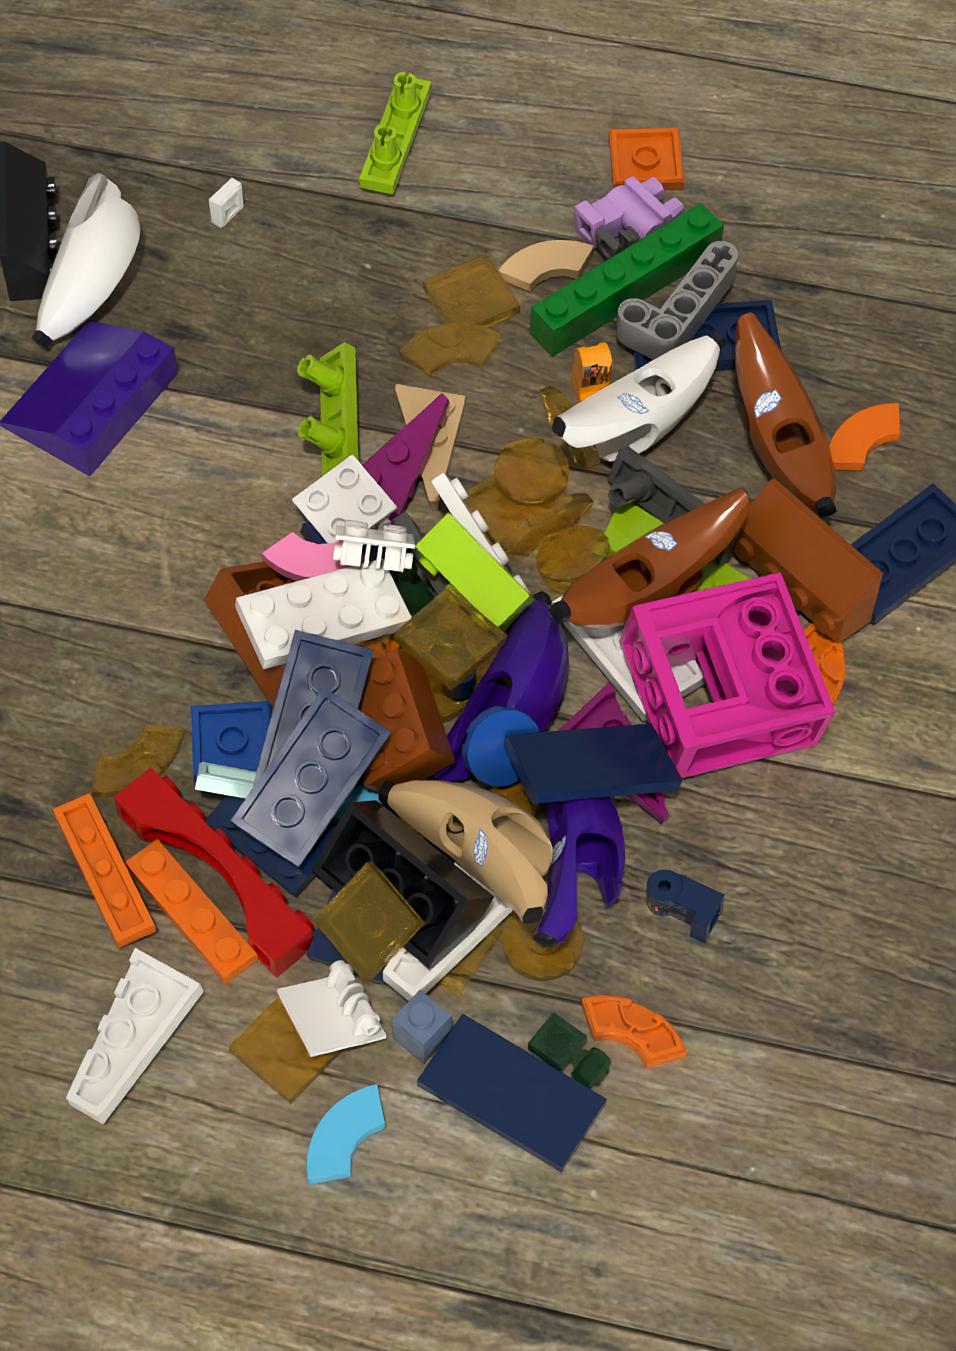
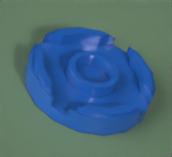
M495 706L481 712L470 723L466 731L468 736L465 744L463 743L462 756L465 766L478 780L491 786H508L519 781L520 778L504 747L506 736L539 732L538 726L529 715L513 707Z

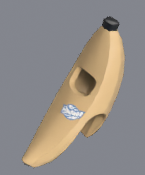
M386 780L383 783L378 797L380 802L389 805L407 824L469 871L514 910L523 923L540 921L546 911L544 906L548 896L547 884L542 876L547 874L551 866L553 847L545 829L536 818L516 803L474 785L442 780H413L400 784H394Z

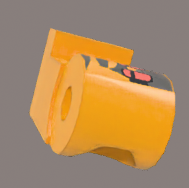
M606 342L591 347L575 348L571 384L578 403L611 384L613 365L611 353Z

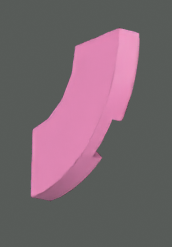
M293 532L262 553V560L269 567L295 581L352 567V565H340L341 561L333 560L335 544L342 545L343 540L335 543L316 544L303 540ZM361 554L360 564L364 563L365 556Z

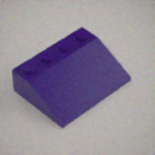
M88 321L0 420V426L84 474L91 476L178 374L174 347L144 331Z

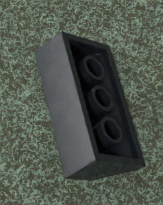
M4 141L0 142V261L10 301L42 299L54 264L52 255L58 253L57 234L51 233V226H57L56 205H51L50 203L51 198H57L55 177H48L46 162Z
M376 800L349 802L311 869L429 969L434 968L475 930L494 898L485 888Z

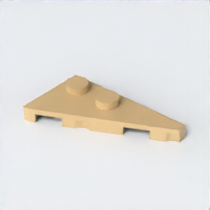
M396 384L395 397L402 412L404 427L441 393L449 399L450 404L446 410L447 416L442 428L438 427L431 443L432 452L421 475L426 500L431 504V510L439 511L442 498L431 480L442 473L448 476L466 406V396Z

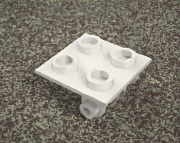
M353 454L292 499L293 503L327 543H335L340 540L336 539V525L344 526L345 520L367 522L369 529L383 530L384 525H391L389 520L390 514L398 509Z
M345 520L344 526L336 525V539L343 540V544H335L333 560L341 561L340 565L360 566L362 546L366 544L364 568H368L370 547L374 545L378 546L375 569H380L382 547H386L383 569L403 572L404 568H412L413 554L406 553V548L415 549L413 534L406 533L407 528L403 526L384 525L383 530L369 529L367 522Z
M338 960L331 964L329 968L331 972L327 978L277 989V994L310 1057L386 1039L387 1037L380 1024L378 1013L372 1010L368 995L364 993L362 984L358 983L353 975V967L350 964H346L343 960Z

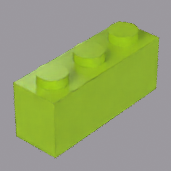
M449 513L415 545L423 554L418 559L419 562L432 575L435 576L440 572L449 581L445 588L456 600L462 604L467 599L477 609L472 616L487 631L494 627L503 633L535 601L527 590Z

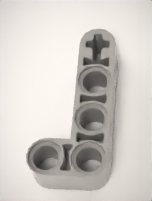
M727 241L711 243L661 309L637 298L623 301L618 308L616 337L619 342L652 360L689 342L735 280L738 261V250Z

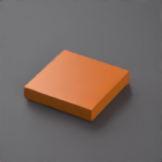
M679 127L609 129L608 138L613 189L617 186L625 185L624 181L632 176L640 183L655 177L661 183L664 190L684 189Z

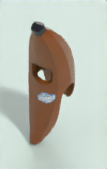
M744 313L737 319L735 368L740 392L746 408L745 416L749 438L772 478L779 481L809 509L816 511L820 518L829 517L837 512L834 504L837 491L836 476L831 451L820 419L793 366L761 325L754 313Z
M737 488L722 497L656 527L618 550L575 581L565 591L561 600L555 602L550 607L549 612L558 624L569 621L576 626L593 629L619 627L626 624L632 606L692 593L703 578L704 574L700 569L716 558L741 529L751 507L748 492L743 488Z

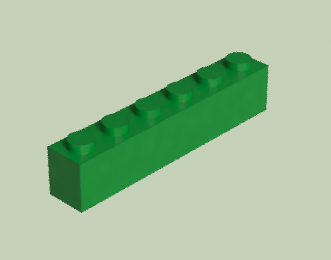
M699 203L532 306L530 335L551 357H554L616 318L618 308L623 301L630 298L645 300L688 273L711 243L722 241L724 225L702 203Z

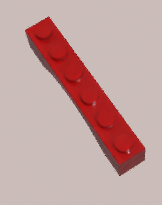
M152 768L148 769L114 796L118 816L143 842L152 843L158 839L161 844L186 851L207 863L223 877L234 891L244 911L248 944L257 953L258 960L278 978L308 952L313 939L312 930L314 926L302 911L297 910L294 912L285 903L287 901L285 895L274 883L271 882L267 885L258 876L259 870L246 855L240 858L233 851V845L227 835L219 828L213 830L205 822L206 817L201 809L193 802L187 804L179 796L180 791L168 776L165 775L161 778Z

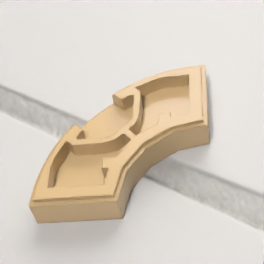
M551 240L530 245L512 255L498 270V279L529 292L538 283L551 277L566 276L577 279L594 254V246L572 240Z

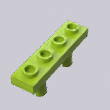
M399 72L394 76V87L380 124L374 129V140L359 177V188L394 194L430 97L432 81L418 79L412 73L406 76V72Z
M344 342L322 356L320 360L316 359L313 355H307L306 358L301 359L297 367V373L300 377L306 378L320 386L321 422L312 416L307 417V420L304 419L300 423L298 435L301 439L307 440L321 448L322 476L352 454L359 461L356 349Z

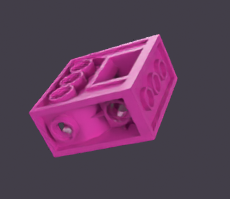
M781 572L632 606L619 643L646 713L647 721L654 726L681 778L816 746L835 714V709ZM695 660L698 661L713 703L686 709L671 667Z

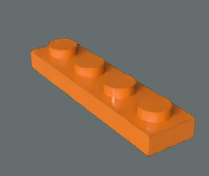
M88 793L53 808L54 817L118 949L155 933V924L91 794Z
M158 839L125 862L131 876L225 985L258 961V956L254 949Z

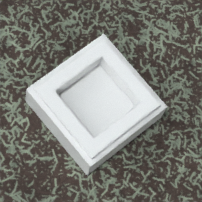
M234 178L225 183L209 199L211 222L220 228L224 227L244 208L242 184Z

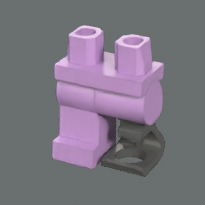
M632 176L624 181L625 185L615 187L602 199L592 204L585 200L574 206L576 232L588 244L593 245L594 250L597 248L608 260L683 214L684 206L676 197L664 203L659 201L664 198V189L655 177L640 183Z

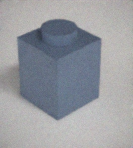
M421 990L392 1018L393 1039L423 1064L439 1049L452 1030V1015Z

